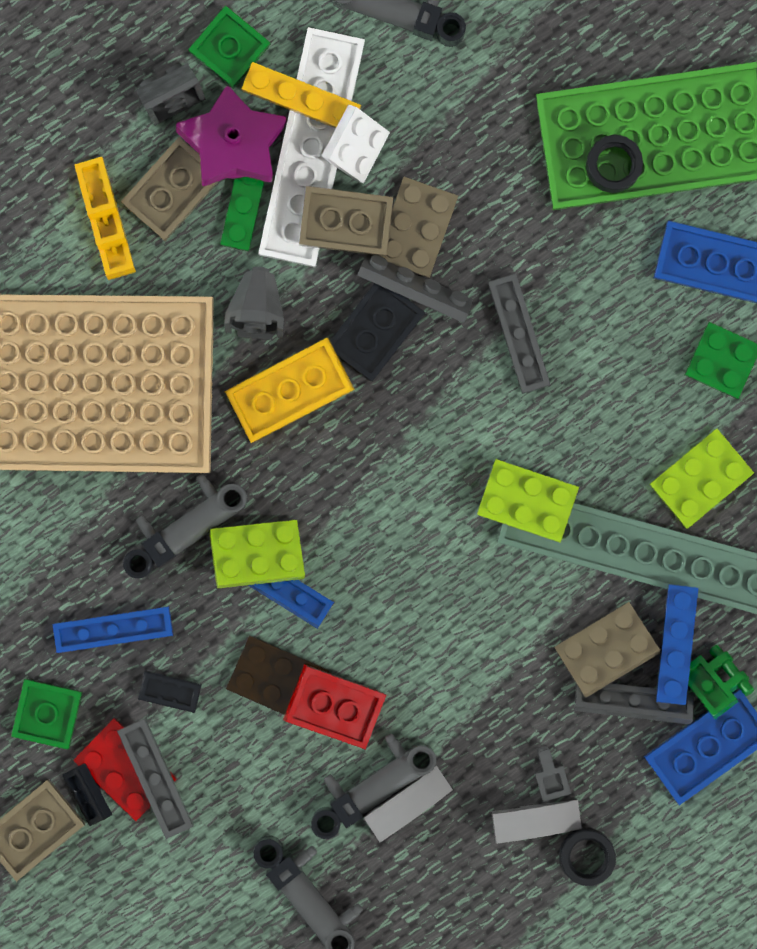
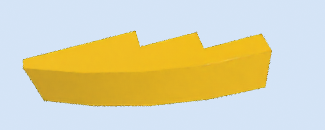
M103 157L75 164L87 215L91 222L107 279L111 280L135 273L132 255Z

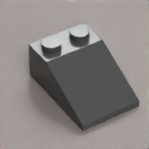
M179 63L168 68L166 75L158 79L155 77L146 79L140 84L141 88L136 90L154 126L206 100L200 83L188 63L183 66Z

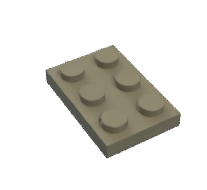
M178 137L124 197L121 203L166 242L219 181L202 186L199 154Z
M403 177L392 208L386 257H381L385 258L387 262L399 267H406L413 271L414 274L430 279L458 195Z
M306 186L299 246L386 257L393 197Z
M630 602L554 647L585 698L661 653Z
M50 779L46 780L0 819V863L16 882L86 824Z

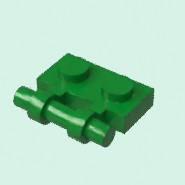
M719 645L713 646L709 651L714 657L711 662L707 663L702 655H700L690 663L688 681L690 690L714 719H717L738 703L737 698L732 693L733 691L740 689L745 696L750 695L754 691V687L749 683L747 674L744 671H739L732 662L733 657L727 651L724 652ZM721 669L730 677L725 683L716 674Z

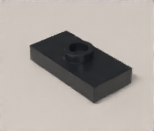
M145 670L138 700L195 713L202 684Z
M85 763L62 774L89 826L113 815L101 794L100 787L96 784Z

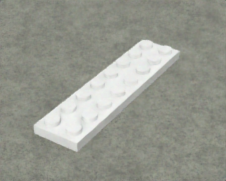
M308 27L297 80L352 101L365 39ZM291 110L289 111L258 255L316 268L320 248L299 246L306 186L333 189L337 167L324 159L322 154L336 128Z

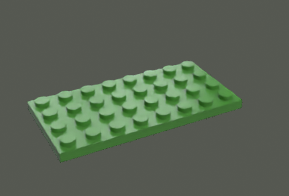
M757 62L536 94L552 210L757 181ZM616 134L626 136L636 143L642 153L643 167L640 176L631 187L622 192L610 193L602 191L593 185L587 175L586 161L590 150L597 141L605 136ZM607 148L598 157V171L607 180H622L631 171V158L622 148Z

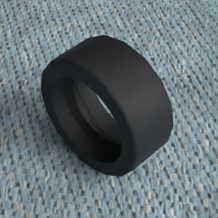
M616 134L605 136L597 141L590 150L586 161L587 175L593 185L602 191L610 193L622 192L631 187L640 176L643 167L642 153L636 143L626 136ZM610 147L622 148L630 156L632 163L631 171L622 180H607L598 171V157L605 149Z
M582 828L571 832L564 839L560 847L559 861L564 873L571 881L582 886H595L603 883L611 876L616 865V852L611 841L602 832L592 828ZM583 840H593L599 843L605 853L602 867L592 874L578 872L572 866L570 860L573 847Z

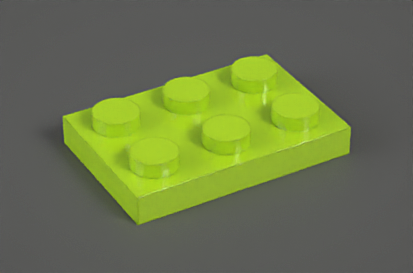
M716 428L649 485L682 525L688 529L752 476L754 472Z
M495 459L477 515L561 543L579 487Z
M297 520L210 529L209 534L217 588L305 578Z

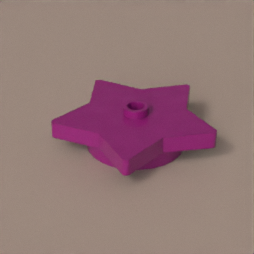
M226 86L209 113L176 123V132L199 153L202 186L210 185L225 178L235 179L245 176L271 182L273 172L269 148L285 127L286 117L250 110L229 86Z

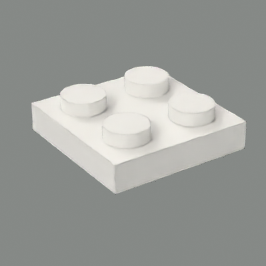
M348 104L322 157L352 179L364 184L390 132L359 108Z

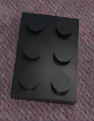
M374 283L330 342L339 358L373 382L426 312L406 297Z

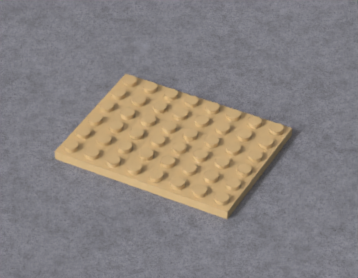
M0 295V470L211 473L214 298L193 296Z

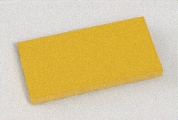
M325 338L226 390L225 393L249 441L253 443L355 389L329 338Z

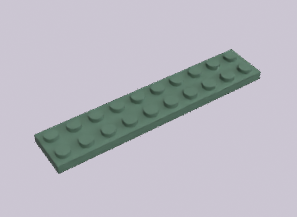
M574 503L561 543L505 524L501 525L497 543L667 590L668 584L698 588V598L757 614V553Z

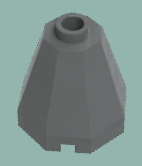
M253 267L251 271L245 272L225 313V332L231 334L232 329L238 330V337L272 340L275 333H277L278 338L284 337L283 311L275 275L269 273V269Z

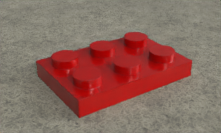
M304 664L283 720L366 750L387 695L378 690Z
M113 718L73 761L78 766L85 763L95 782L125 812L137 821L151 805L117 732L124 728V726L116 718ZM170 771V774L175 782L177 780V777Z

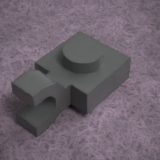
M548 746L537 748L542 770L536 771L534 774L542 801L545 802L571 794L563 764L554 766Z

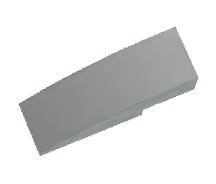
M436 765L430 773L423 775L366 813L364 819L378 841L382 842L421 815L453 789Z
M578 799L491 811L496 844L582 829Z

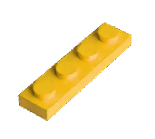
M252 62L241 88L243 92L334 128L339 124L348 104L361 109L360 104Z

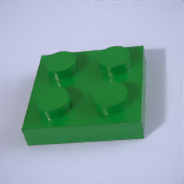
M225 5L188 50L234 89L248 73L252 62L256 63L271 43Z
M708 322L684 376L735 399H739L757 359V343Z
M24 679L11 737L67 750L70 749L83 691Z

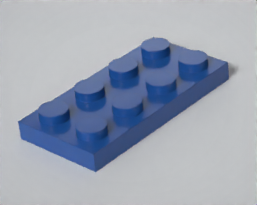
M667 221L653 278L757 304V242Z
M740 689L733 692L738 703L717 719H714L706 711L692 721L691 725L688 724L644 756L678 805L684 803L757 750V712Z

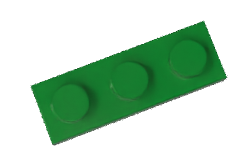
M246 176L235 178L221 238V246L249 252L265 181Z

